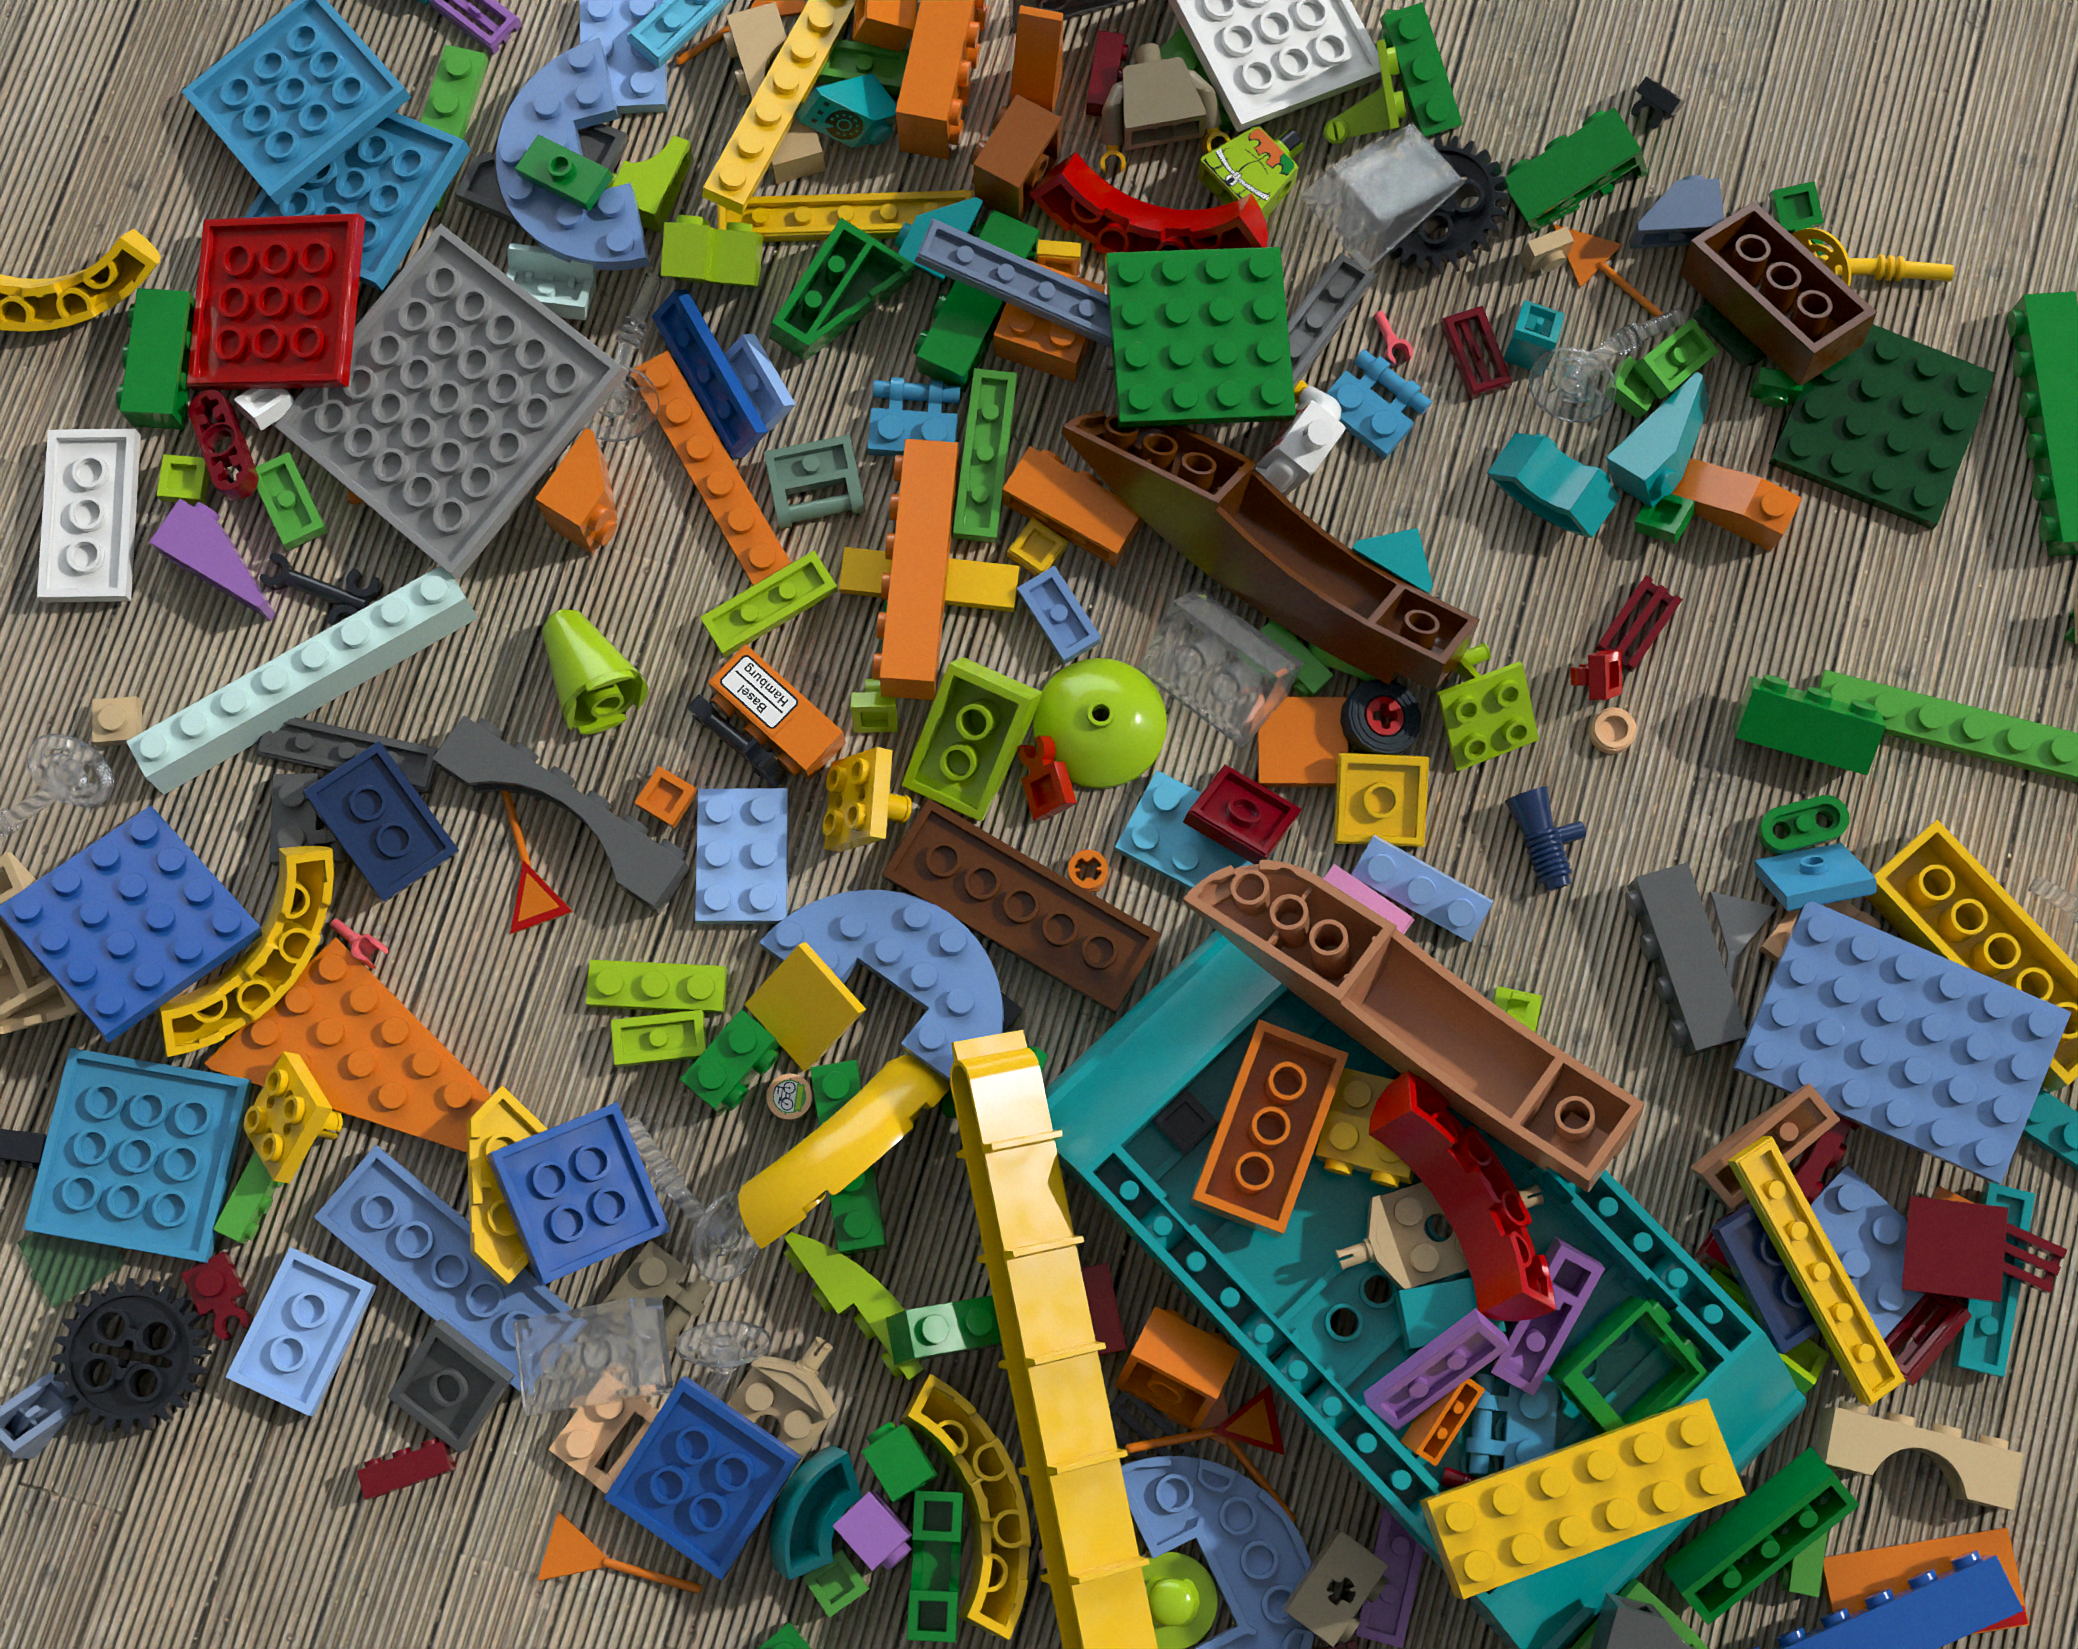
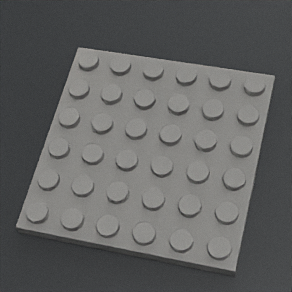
M440 223L354 329L349 387L305 388L274 426L447 572L459 580L629 372Z

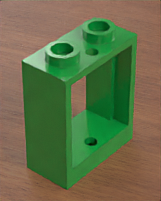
M1630 1295L1547 1373L1599 1435L1674 1408L1709 1375L1707 1370L1698 1361L1703 1357L1699 1349L1684 1335L1678 1337L1668 1326V1323L1672 1320L1670 1315L1654 1299L1647 1301ZM1637 1321L1675 1367L1620 1418L1582 1374V1371Z

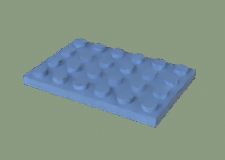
M1812 901L1806 903L1798 913L1733 1069L1789 1094L1810 1083L1835 1114L1998 1185L2002 1184L2071 1012Z

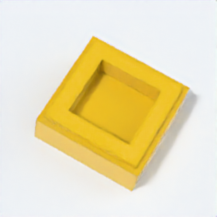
M1038 239L1037 263L1074 276L1080 275L1081 243Z
M1032 517L1007 550V556L1038 576L1054 566L1068 547V541Z

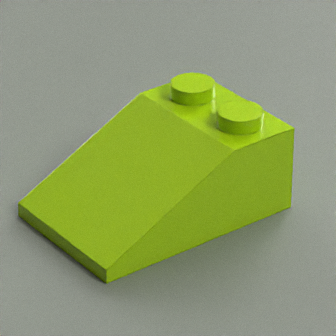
M965 657L950 662L901 786L982 822L1018 752V746L1022 744L1028 732L1043 692Z

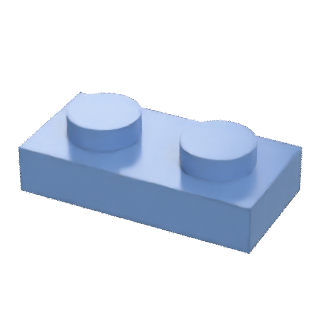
M1055 565L1017 587V594L1063 665L1101 643L1102 637Z

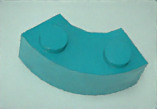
M1514 433L1487 472L1490 478L1502 490L1526 509L1555 526L1589 538L1594 537L1621 498L1609 483L1610 477L1607 473L1596 466H1586L1568 457L1557 449V445L1552 439L1540 433L1535 435Z
M830 1445L817 1452L796 1470L778 1498L771 1521L770 1551L774 1570L788 1580L834 1562L831 1544L835 1531L833 1525L842 1517L847 1508L863 1498L848 1452L834 1445Z

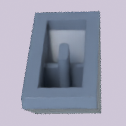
M52 1371L0 1406V1448L10 1458L34 1459L75 1415L71 1411L79 1399H61L60 1395L68 1387L63 1382L54 1381L53 1377L55 1374Z

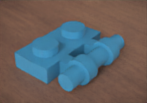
M1363 349L1354 360V364L1364 370L1366 374L1358 380L1346 370L1326 394L1336 399L1340 404L1341 418L1339 421L1346 427V430L1386 460L1413 428L1414 422L1406 417L1403 412L1410 406L1423 415L1433 401L1420 392L1422 387L1413 380L1407 382L1390 369L1391 363L1382 356L1376 358ZM1378 382L1397 396L1391 404L1372 390Z
M891 377V381L874 380L873 398H886L890 400L889 409L871 408L868 455L893 457L904 455L905 439L957 442L958 414L942 413L943 403L960 404L961 386L944 385V381L930 380V384L905 382V378ZM904 400L928 401V412L903 410Z
M1476 1374L1475 1382L1483 1387L1485 1391L1473 1408L1471 1437H1466L1465 1452L1470 1453L1469 1473L1488 1474L1489 1455L1502 1456V1471L1553 1452L1555 1447L1558 1386L1554 1382L1542 1381L1535 1396H1532L1507 1382L1506 1397L1494 1395L1495 1376ZM1493 1411L1505 1412L1503 1441L1491 1440Z

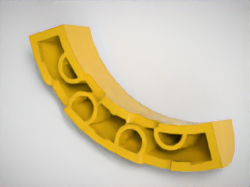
M133 228L119 237L112 248L98 262L81 271L69 275L42 279L17 278L0 274V330L22 332L45 331L89 320L114 307L131 295L157 267L161 256L157 249Z
M326 846L278 848V886L269 917L262 929L263 935L256 939L239 961L224 974L199 989L172 998L157 1009L162 1043L167 1057L193 1052L225 1039V1036L237 1031L250 1021L259 1019L293 986L307 966L320 941V933L326 919L328 906L331 904L334 878L332 848Z
M903 1055L890 1060L850 1101L826 1122L765 1170L743 1184L738 1195L739 1211L746 1229L759 1248L763 1249L804 1220L806 1213L825 1198L826 1195L823 1192L827 1190L830 1195H836L867 1170L913 1128L912 1122L923 1112L921 1108L924 1106L928 1110L934 1107L951 1088V1084L913 1056Z
M930 1373L918 1387L900 1421L916 1430L942 1455L961 1486L968 1505L974 1540L973 1568L967 1595L958 1618L1001 1639L1010 1640L1021 1613L1028 1585L1027 1573L1031 1536L1023 1489L1015 1467L1001 1440L994 1435L987 1423L977 1413L975 1407L951 1386Z

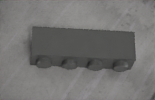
M1688 862L1636 877L1627 886L1629 892L1625 893L1626 905L1632 918H1638L1643 931V935L1640 936L1641 949L1647 961L1653 960L1658 978H1655L1654 981L1655 989L1660 1002L1663 1005L1668 1004L1673 1019L1669 1023V1028L1674 1044L1677 1048H1683L1687 1058L1738 1043L1748 1033Z

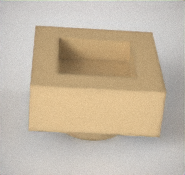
M1567 226L1527 242L1521 257L1527 274L1540 269L1543 272H1549L1566 262L1574 243V239Z
M137 696L92 699V743L97 747L128 745L127 740L142 733V700Z

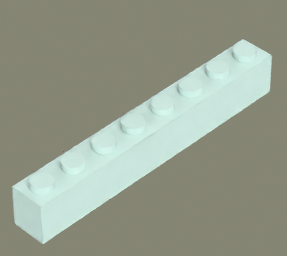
M439 566L126 742L145 778L165 795L259 742L260 737L270 730L272 733L286 726L284 722L295 717L302 718L478 619L455 577Z

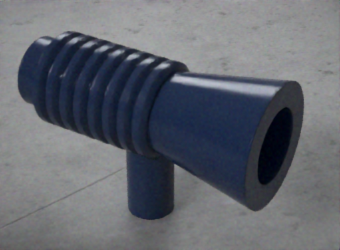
M1547 786L1532 789L1505 800L1507 807L1525 836L1523 842L1526 843L1525 848L1528 849L1527 853L1530 855L1531 865L1534 866L1533 870L1536 872L1535 876L1538 878V884H1543L1546 892L1572 884L1569 875L1573 871L1570 868V863H1568L1566 851H1563L1564 846L1562 844L1584 839L1586 837L1584 824L1578 821L1554 827Z

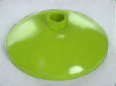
M1107 658L1078 661L1056 673L1041 691L1043 694L1033 720L1034 736H1050L1053 739L1056 748L1053 761L1065 762L1071 783L1091 789L1119 787L1132 782L1144 774L1159 756L1167 729L1165 706L1160 693L1151 680L1133 666ZM1097 709H1104L1108 712L1109 718L1100 722L1095 720L1092 714Z

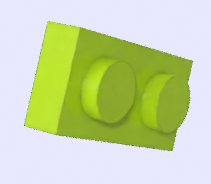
M703 1010L611 1020L614 1065L617 1068L698 1059L707 1049Z

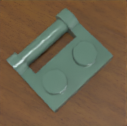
M850 434L764 451L780 530L793 527L792 523L848 511H852L853 515L866 512ZM847 484L848 494L788 506L786 495Z

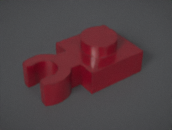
M223 1251L209 1258L208 1263L202 1262L181 1273L199 1314L207 1316L213 1312L215 1313L216 1317L213 1328L219 1339L223 1341L232 1339L227 1329V1324L233 1317L237 1316L240 1319L244 1329L250 1328L253 1322L252 1315L246 1309L238 1307L235 1301L247 1295V1291L227 1252Z

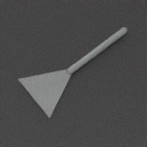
M1711 891V897L1728 954L1725 970L1732 986L1737 956L1777 907Z

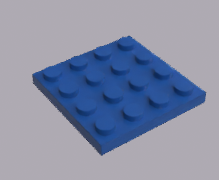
M151 805L0 905V919L107 1043L117 1038L263 935L258 923Z

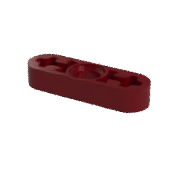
M216 390L203 391L192 400L189 406V416L214 486L226 498L233 501L243 500L255 491L259 477L233 405L220 392ZM212 409H213V414H214V416H215V419H216L219 423L213 424V423L209 420V418L211 417V410H212ZM232 437V443L226 451L215 453V447L220 440ZM234 466L239 471L236 474L237 480L235 482L232 471L228 467Z

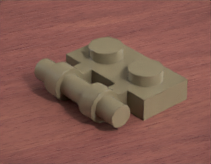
M650 1240L592 1316L631 1345L642 1330L652 1338L641 1353L656 1364L666 1349L671 1351L677 1344L679 1339L676 1336L692 1315L697 1317L705 1307L702 1302L713 1287L698 1277L688 1291L683 1289L678 1283L689 1269ZM670 1296L678 1304L663 1324L660 1325L652 1317L667 1297Z

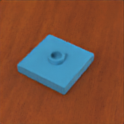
M1842 842L1754 860L1755 874L1787 911L1802 909L1806 903L1812 901L1823 905L1877 893L1876 878Z

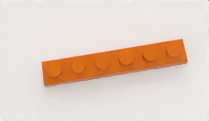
M667 350L631 369L630 373L751 585L754 586L790 565L791 562L669 351Z

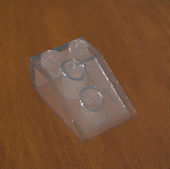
M1411 123L1333 165L1303 192L1300 197L1344 249L1367 272L1458 190L1465 181L1415 125Z
M662 1297L626 1298L513 1322L524 1417L668 1394L673 1391Z

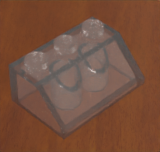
M1198 588L1173 600L1139 671L1242 748L1286 698L1304 663L1204 590Z

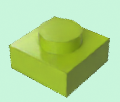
M163 454L156 496L162 502L177 503L181 499L188 504L200 502L205 505L210 477L205 459L202 457Z

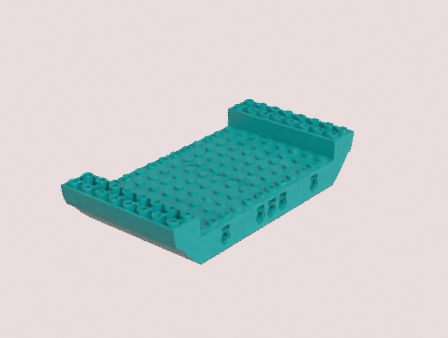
M1215 930L1045 1088L1053 1131L1062 1130L1063 1135L1055 1140L1060 1168L1076 1185L1081 1182L1445 1571L1419 1501L1451 1489L1439 1484L1445 1466L1482 1478L1501 1471L1502 1456L1489 1455L1488 1474L1469 1473L1470 1453L1465 1452L1466 1437H1471L1472 1410L1437 1466H1434L1400 1443L1413 1420L1397 1431L1366 1405L1363 1392L1418 1352V1350L1405 1351L1394 1298V1293L1400 1289L1389 1280L1375 1262L1369 1263V1260H1367L1366 1262L1341 1270L1338 1262L1352 1256L1337 1260L1335 1250H1341L1362 1243V1240L1366 1239L1368 1210L1372 1197L1382 1196L1421 1183V1179L1414 1173L1412 1184L1399 1182L1398 1188H1391L1371 1182V1174L1353 1170L1351 1176L1329 1172L1324 1169L1325 1162L1319 1161L1315 1155L1319 1142L1318 1138L1285 1232L1277 1239L1189 1205L1218 1125L1185 1156H1182L1151 1123V1120L1185 1088L1219 1122L1252 1031L1259 1019L1349 1053L1344 1068L1393 1080L1399 1077L1401 1073L1325 1018ZM1447 1107L1446 1109L1464 1128L1473 1126L1478 1130L1508 1172L1518 1191L1535 1184L1539 1186L1541 1192L1527 1197L1530 1199L1542 1195L1544 1199V1204L1527 1208L1532 1223L1526 1228L1536 1255L1543 1254L1545 1256L1556 1236L1597 1258L1605 1268L1548 1372L1630 1295L1647 1301L1654 1299L1670 1315L1672 1320L1668 1323V1326L1678 1337L1684 1335L1699 1349L1703 1357L1698 1361L1709 1373L1676 1406L1693 1400L1708 1399L1736 1472L1739 1475L1805 1409L1807 1404L1806 1397L1797 1389L1787 1367L1765 1332L1606 1169L1588 1193L1551 1168H1548L1547 1171L1543 1170L1450 1107ZM1435 1215L1428 1217L1424 1224L1427 1237L1435 1242L1445 1241L1447 1238L1440 1237L1433 1229L1432 1220ZM1468 1269L1417 1287L1472 1278ZM1371 1277H1382L1390 1285V1297L1386 1302L1382 1304L1373 1303L1365 1295V1283ZM1336 1310H1349L1355 1316L1357 1326L1352 1335L1342 1337L1332 1330L1330 1319ZM1504 1321L1506 1328V1332H1504L1505 1335H1507L1508 1330L1512 1324V1321ZM1635 1321L1582 1371V1374L1621 1418L1675 1366L1638 1322ZM1495 1359L1472 1375L1470 1379L1475 1382L1476 1374L1494 1375L1490 1370ZM1546 1374L1543 1381L1553 1382V1380ZM1494 1375V1395L1506 1397L1507 1381ZM1559 1387L1554 1451L1599 1435ZM1492 1412L1491 1440L1503 1441L1505 1412ZM1702 1512L1469 1597L1472 1600L1469 1605L1510 1649H1567L1600 1616L1606 1592L1619 1595L1633 1578L1636 1579Z

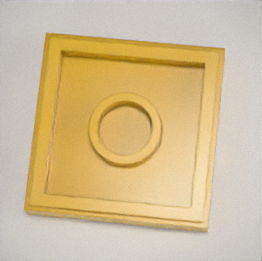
M1337 752L1333 842L1338 844L1368 845L1373 835H1376L1394 846L1425 847L1429 757Z
M807 942L799 944L744 1004L767 1031L777 1039L783 1049L804 1072L813 1067L866 1010Z

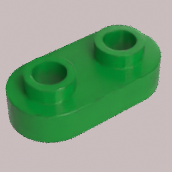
M1821 795L1771 809L1759 821L1757 836L1766 850L1775 854H1787L1837 839L1846 831L1849 825V812L1845 804L1834 796ZM1816 815H1824L1828 819L1829 826L1827 828L1820 827L1816 823ZM1773 826L1784 828L1786 838H1777L1773 834Z

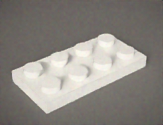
M136 429L48 430L37 598L43 603L131 601L141 434Z

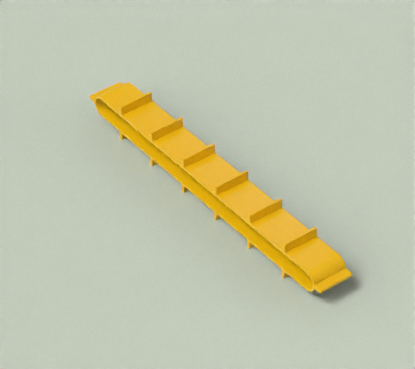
M1023 1030L952 1042L954 1062L950 1068V1084L963 1149L956 1152V1156L966 1160L984 1251L983 1255L977 1256V1262L986 1263L1005 1356V1360L998 1362V1367L1008 1371L1026 1466L1019 1468V1473L1029 1477L1048 1572L1040 1575L1042 1582L1049 1583L1051 1587L1063 1649H1158L1142 1567L1150 1565L1149 1558L1139 1556L1119 1459L1128 1456L1127 1450L1117 1448L1098 1355V1351L1106 1349L1105 1342H1097L1095 1340L1076 1247L1077 1244L1084 1242L1083 1236H1074L1055 1143L1056 1139L1063 1136L1062 1130L1053 1131L1038 1059L1034 1052L1027 1048Z

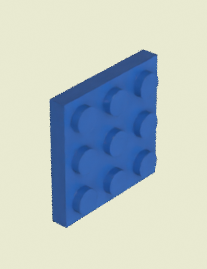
M618 1102L486 1155L539 1286H543L671 1231Z
M684 1376L678 1381L604 1499L715 1577L723 1580L803 1456Z

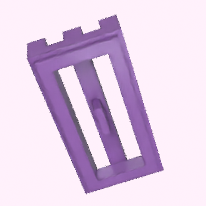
M429 0L433 9L493 55L500 50L498 45L502 41L506 43L511 38L509 33L513 29L517 32L522 26L520 19L496 0L476 1L504 22L501 26L468 1L449 0L490 31L492 35L489 36L444 0Z

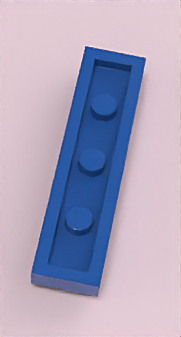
M687 289L674 290L651 317L732 458L745 457L768 433V430Z

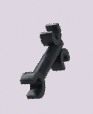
M271 553L269 559L273 564L282 567L281 573L277 577L261 574L259 578L272 590H281L289 586L337 605L328 615L327 623L330 627L369 606V602L378 598L383 590V583L375 576L368 588L358 589L362 574L354 568L348 573L346 578V585L349 591L293 570L290 562L278 553Z
M698 694L687 706V709L693 713L692 716L698 723L714 732L753 765L751 767L758 776L762 775L772 788H778L787 779L788 775L777 763L778 759L773 753L765 751L755 738L749 740L724 719L702 696Z

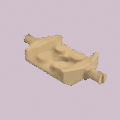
M1423 1182L1382 1196L1372 1197L1368 1210L1366 1239H1363L1362 1243L1341 1250H1335L1337 1260L1352 1256L1338 1262L1341 1270L1366 1262L1367 1260H1369V1263L1375 1262L1389 1280L1400 1290L1414 1288L1468 1270L1469 1266L1451 1224L1450 1235L1445 1241L1435 1242L1427 1237L1424 1224L1428 1217L1439 1215L1447 1221L1448 1219ZM1537 1184L1518 1191L1526 1208L1544 1204L1542 1195L1530 1199L1527 1198L1541 1192Z
M815 1337L814 1342L802 1360L799 1359L797 1362L768 1356H759L754 1359L751 1364L752 1368L727 1403V1405L756 1425H758V1420L762 1415H772L778 1419L781 1425V1433L777 1439L803 1456L789 1479L796 1472L837 1411L832 1397L817 1377L820 1373L817 1371L833 1349L827 1342L817 1353L825 1341L819 1337ZM783 1488L781 1489L780 1493L778 1494V1496L776 1497V1499L774 1500V1502H775V1501L778 1499V1497L780 1496V1494H781Z

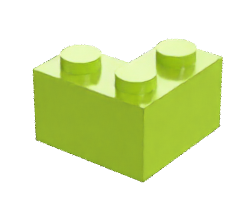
M677 215L676 223L664 222L661 276L674 281L759 288L763 235L758 232H752V224L727 222L726 230L714 229L709 226L710 221L703 220V217L691 215Z

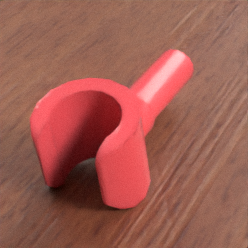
M1383 311L1375 313L1374 318L1387 346L1383 358L1391 363L1390 367H1395L1396 360L1392 355V349H1399L1403 352L1405 360L1409 362L1413 355L1411 344L1404 339H1397Z
M337 918L331 922L330 927L352 946L351 954L353 957L371 969L377 967L370 962V956L375 950L380 949L388 954V948L372 935L355 933Z

